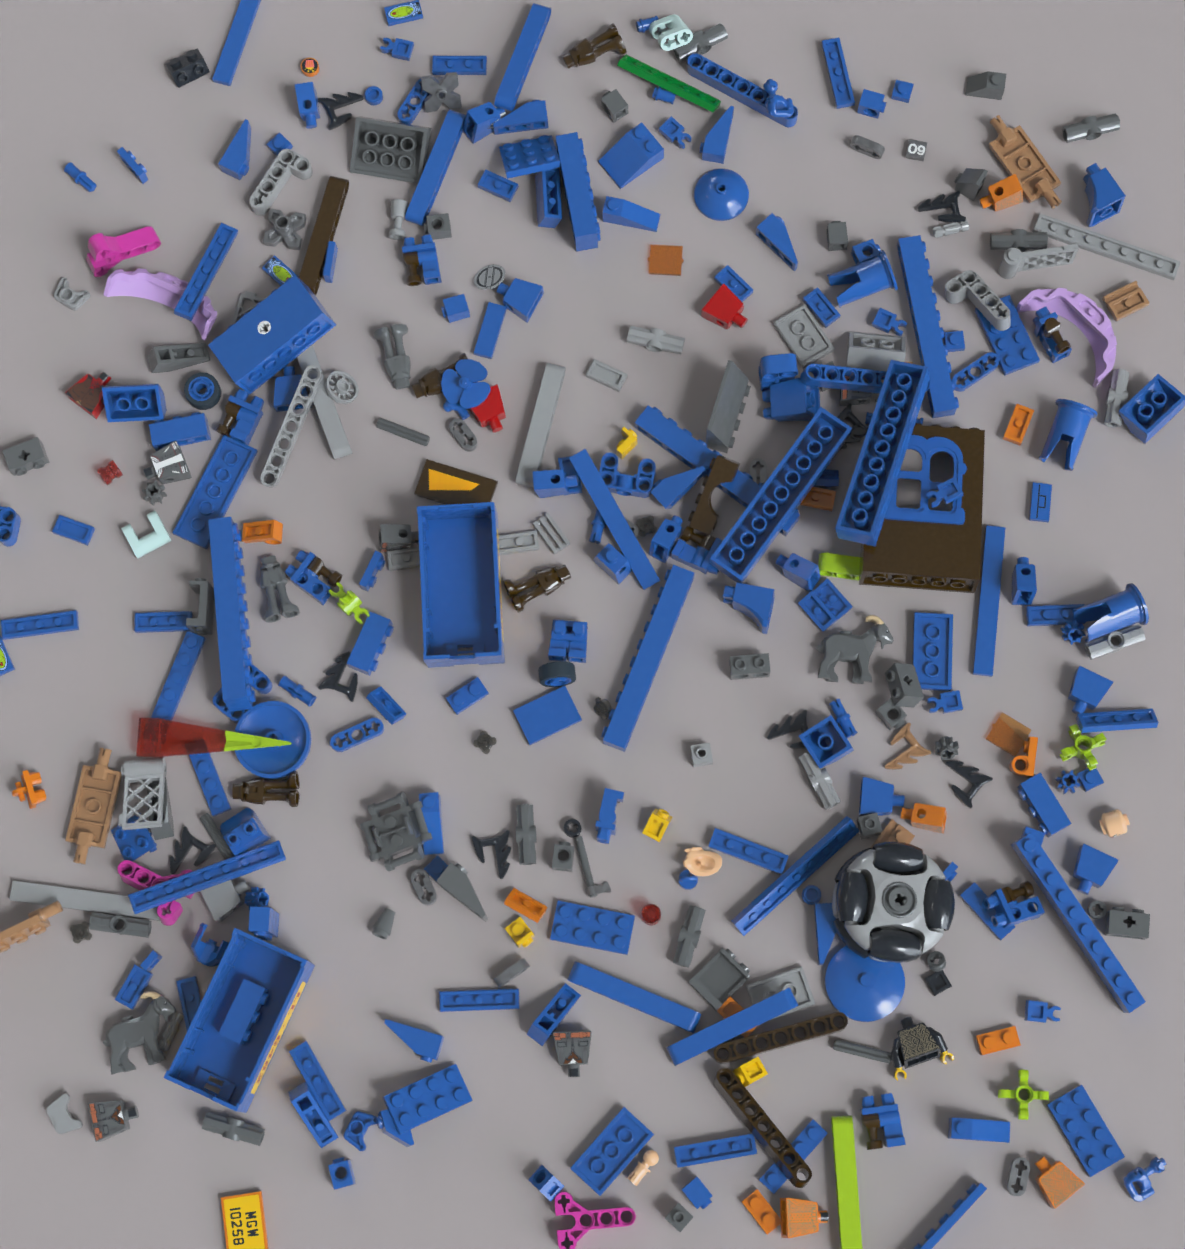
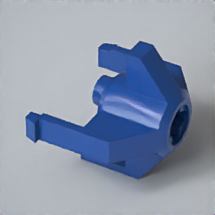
M201 923L191 944V949L198 962L208 967H214L219 965L229 942L223 940L219 947L216 945L217 942L210 938L206 942L200 941L207 928L206 924Z

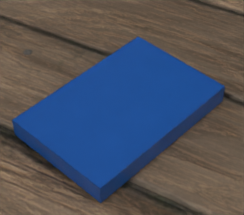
M566 686L513 710L529 745L535 744L582 721Z

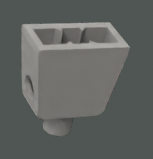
M245 879L237 884H234L233 880H229L200 892L215 921L220 923L244 904L241 894L249 891L250 888Z

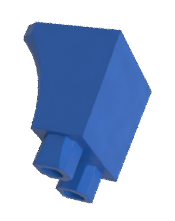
M1097 163L1087 167V174L1083 178L1086 183L1085 192L1089 201V216L1086 222L1088 227H1093L1120 213L1126 197L1106 167L1101 170Z
M800 378L770 385L769 390L762 392L763 401L765 403L771 402V407L764 408L763 417L767 420L775 419L778 422L811 421L820 409L819 388L803 384Z
M737 582L736 587L725 585L723 602L732 604L734 610L747 615L756 623L763 634H767L775 599L774 589Z
M245 808L220 825L223 838L235 856L254 850L271 839L255 811L250 808Z

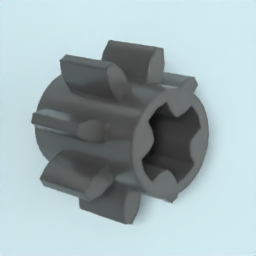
M157 481L154 484L147 483L146 489H142L144 494H147L144 499L146 501L150 500L152 505H155V502L162 504L163 497H167V494L162 492L165 490L164 485L159 486Z
M945 736L935 742V754L940 755L941 760H952L955 755H958V741L953 742V737Z

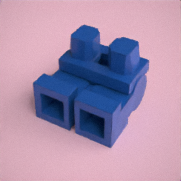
M553 620L548 653L549 660L566 661L567 654H569V662L586 663L587 622Z

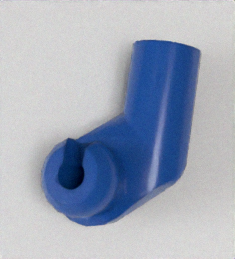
M446 400L443 404V409L446 412L455 410L462 420L470 416L467 409L460 405V401L457 404H451Z

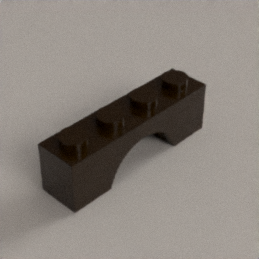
M718 455L716 458L713 457L709 466L712 469L710 475H706L702 483L704 490L702 494H698L695 501L698 504L696 510H692L688 521L691 522L689 527L708 535L713 533L719 515L714 511L711 504L712 493L719 484L734 481L740 466L739 462Z

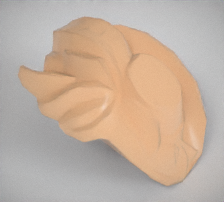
M692 847L684 850L687 855L686 859L683 860V866L695 876L712 875L718 872L722 866V858L715 852L705 851L702 847Z

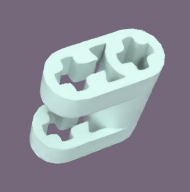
M676 14L656 20L649 26L650 34L655 39H658V44L666 51L686 45L693 38L691 30Z
M155 510L147 514L155 531L142 538H138L131 524L121 528L138 559L172 541Z

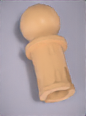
M647 1150L643 1155V1162H637L638 1165L627 1179L637 1186L647 1172L650 1173L648 1167L657 1164L659 1160L657 1152Z

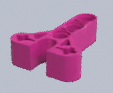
M152 226L117 237L104 236V234L98 233L91 236L88 240L90 253H87L86 261L93 275L101 277L122 260L157 249L161 245V241Z
M124 860L118 865V873L121 880L139 891L193 872L188 869L180 874L162 877L129 860ZM132 870L130 874H124L125 871ZM144 878H148V879H149V880H148L147 882H145V883H140L141 880L144 879ZM194 893L185 897L191 899ZM176 901L168 902L157 908L159 919L166 926L173 925L183 912L181 904Z
M561 1192L555 1197L556 1216L572 1215L576 1221L575 1226L571 1229L557 1230L558 1246L560 1249H566V1246L562 1245V1242L566 1239V1232L569 1240L573 1241L570 1249H575L577 1242L591 1229L630 1226L636 1219L635 1211L630 1207L587 1210L574 1201L572 1195L568 1192ZM562 1195L570 1199V1203H567L565 1207L566 1212H564L563 1205L558 1202L562 1199ZM626 1210L630 1211L633 1215V1219L628 1223L623 1222L621 1219L622 1212ZM608 1212L612 1215V1222L610 1224H603L601 1222V1215ZM584 1214L590 1215L592 1218L591 1225H582L580 1221L581 1216Z

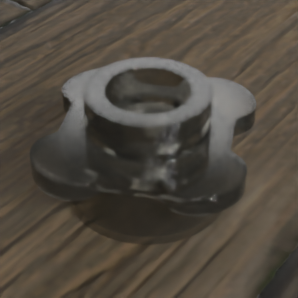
M652 516L636 521V526L640 530V536L645 537L646 534H655L657 532Z
M598 697L595 699L596 704L593 709L598 716L605 720L612 708L608 700H601Z
M482 731L473 744L476 748L479 747L484 754H488L490 748L497 743L495 737L488 735L486 731Z
M84 921L82 924L71 926L70 931L74 937V943L78 944L82 940H90L92 938L88 922Z

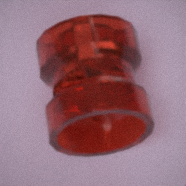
M113 460L108 462L106 467H101L97 470L107 486L112 483L113 479L123 476Z
M655 904L644 906L641 912L643 922L650 926L656 925L661 919L659 907Z

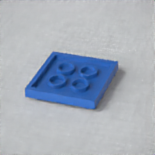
M543 135L536 139H524L518 143H506L503 146H499L507 179L561 167L552 135Z

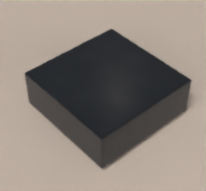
M943 970L935 972L924 979L934 996L952 987Z

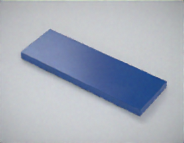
M223 435L174 528L173 535L206 550L210 545L208 520L225 516L258 452L257 449Z

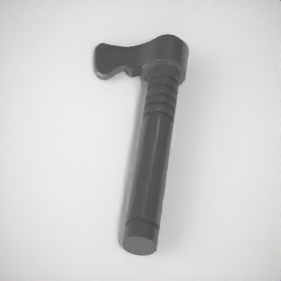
M582 836L575 837L587 884L588 896L592 898L596 897L597 894L610 893L611 888L608 882H604L603 886L594 884Z

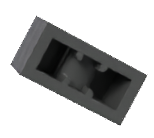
M38 437L2 450L9 471L14 476L24 475L31 469H40L45 464L50 463L44 445Z
M894 663L885 672L894 706L914 708L924 698L913 664Z
M1112 907V910L1106 912L1105 936L1141 940L1149 938L1150 914L1144 913V910L1132 909V912H1127L1122 907ZM1127 918H1128V922H1131V923H1132V924H1131L1130 926H1128V927H1127V924H1126V923H1123V921L1126 920Z

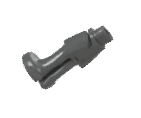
M405 324L391 326L397 356H394L389 328L382 327L374 331V338L381 340L386 355L384 365L391 378V382L395 384L396 390L410 387L411 362L403 346V335L408 332V327Z
M276 556L262 558L260 582L261 588L265 589L268 599V609L264 614L265 622L272 623L281 619L274 592L276 589L279 594L283 616L292 618L299 615V608L292 604L287 596L285 585L288 580L280 563L277 562Z

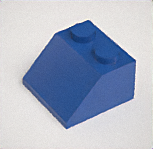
M832 715L799 735V738L819 769L840 760L854 751Z

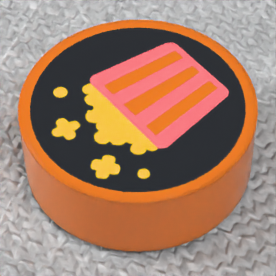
M306 58L302 61L301 70L305 76L313 77L318 74L320 68L316 59Z

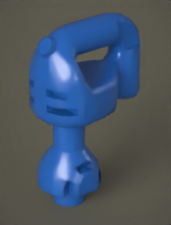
M768 79L763 85L765 92L769 94L765 101L768 114L773 117H791L794 113L792 99H785L781 95H776L778 83L773 81V79Z
M1154 1157L1148 1167L1145 1169L1137 1167L1123 1178L1125 1188L1134 1201H1144L1155 1193L1148 1176L1165 1171L1164 1166L1167 1164L1163 1158L1158 1159ZM1132 1182H1136L1141 1190L1139 1194Z

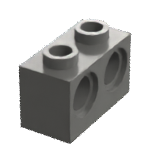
M769 653L730 656L731 680L770 676Z

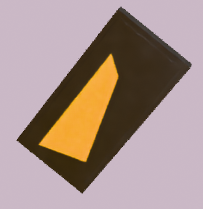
M426 459L414 494L445 505L492 502L498 481Z

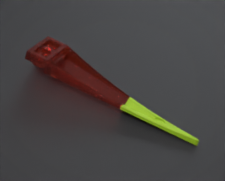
M139 718L136 756L163 758L291 745L292 743L159 718Z

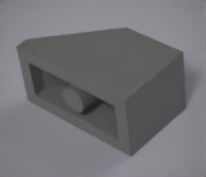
M987 71L967 78L965 95L1001 100L1005 90L1007 74Z
M966 168L963 174L959 173L954 181L957 183L955 191H960V194L974 201L984 185L988 171L985 169Z

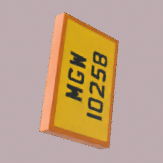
M262 1191L221 1197L226 1249H269Z

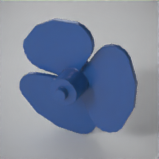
M472 359L459 360L455 366L456 371L453 369L444 371L441 386L442 392L449 403L457 404L460 401V405L463 408L470 409L480 405L488 397L491 391L490 385L486 382H478L484 380L488 375L487 369L480 362Z

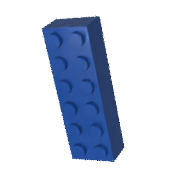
M577 132L556 136V147L561 163L560 170L576 252L598 248V241H601L599 222H597V212L593 202V191L590 187L589 172H587V161L583 151L582 138H578Z

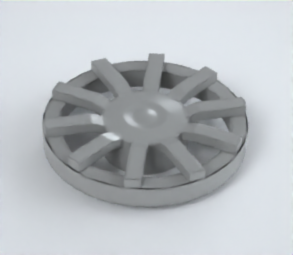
M335 371L326 378V391L328 396L335 400L336 403L346 405L353 402L358 396V385L355 379L348 373Z

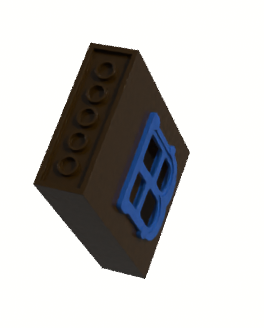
M915 423L907 449L915 450L921 455L922 470L920 472L900 470L897 480L903 478L921 481L920 508L897 507L896 481L876 546L861 543L859 585L975 593L980 581L985 430L975 427L964 429L958 426H923L922 424ZM942 451L952 456L954 461L953 477L963 491L962 497L952 501L951 511L930 510L928 508V499L926 498L930 490H937V485L943 483L932 482L929 479L930 459L933 454Z

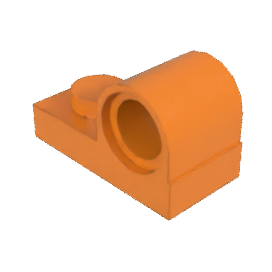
M277 520L243 523L242 542L281 544L283 524Z
M1030 736L1028 741H1024L1023 752L1026 753V756H1016L1010 761L1009 769L1013 774L1028 778L1034 776L1038 737ZM1017 760H1020L1024 763V769L1022 771L1017 770L1015 768V762Z

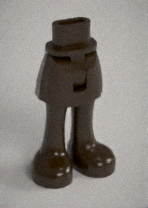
M612 23L605 32L588 41L584 38L562 58L569 69L573 66L577 68L578 65L582 66L593 63L597 57L611 50H617L621 55L626 54L627 51L616 26ZM612 39V40H610L609 42H607V43H605V44H603V45H601V46H599V47H597V48H594V47H596L597 45H599L600 43H602V42H604V41H606V40Z
M462 353L456 362L441 370L436 368L430 370L421 379H418V383L411 385L416 398L443 393L441 381L444 371L447 369L456 371V363L459 360L468 359L466 353Z
M564 564L560 567L554 566L538 570L535 576L521 583L514 584L511 580L507 579L503 581V584L514 608L519 613L524 610V605L542 594L550 595L561 585L565 584L564 581L570 579L571 575ZM539 584V586L533 589L532 591L521 596H516L520 592Z
M292 771L289 773L288 778L284 780H265L262 777L242 781L241 784H233L232 797L233 799H241L242 802L246 801L262 805L266 801H285L291 807H298L300 799L298 790L267 792L270 789H299L298 772Z

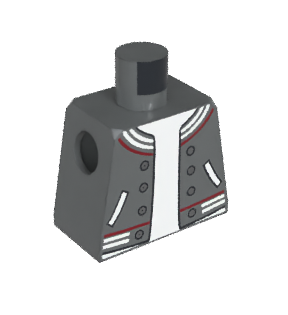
M177 441L152 454L150 458L153 466L143 469L147 480L158 476L162 484L192 478Z

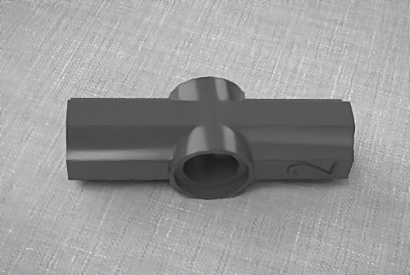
M720 23L704 32L699 30L693 33V38L688 44L677 47L673 51L677 60L682 62L692 54L703 55L707 53L712 46L727 39L728 34L724 25Z
M1116 113L1099 118L1090 116L1079 123L1063 126L1064 141L1069 143L1085 138L1086 140H1094L1102 134L1117 131L1120 129V119Z
M1016 229L1010 233L990 234L991 250L1017 248L1021 252H1025L1030 249H1047V232H1027L1023 229Z
M517 805L516 841L519 850V865L536 864L535 843H537L533 805Z
M689 906L685 923L682 925L677 941L678 947L673 960L674 964L687 968L691 965L694 949L697 948L700 938V929L706 910L696 906Z
M92 912L89 929L149 938L152 921ZM123 920L125 923L124 928L117 930V923Z
M209 1112L206 1113L202 1123V1129L221 1134L222 1137L231 1140H241L258 1146L261 1145L265 1135V1129Z

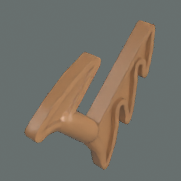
M907 723L900 729L890 745L896 744L905 737L912 747L886 764L885 769H902L903 766L897 763L914 764L918 762L917 759L910 758L909 756L923 757L931 754V751L923 748L910 731L911 723Z

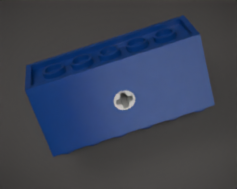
M294 275L288 278L278 289L273 290L266 299L258 302L256 307L250 312L245 313L235 324L230 325L224 333L215 337L208 346L234 383L248 394H251L334 328L336 323L311 289Z

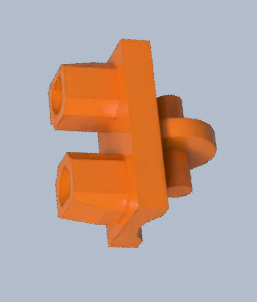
M28 770L22 771L23 775H21L24 787H22L21 782H16V789L12 791V796H19V800L22 802L26 800L24 796L26 794L29 808L32 809L36 808L38 803L46 801V794L44 789L37 791L33 789V785L41 784L42 782L40 773H29Z

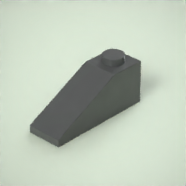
M206 343L153 347L147 356L151 373L171 372L211 360Z
M166 777L164 783L162 827L150 828L155 840L174 836L173 816ZM152 781L148 786L155 789L159 785V781ZM153 796L148 803L153 806L158 802V798ZM153 812L149 816V821H157L158 815Z

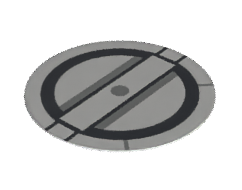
M500 265L485 266L475 275L474 284L479 289H492L504 280L505 270Z

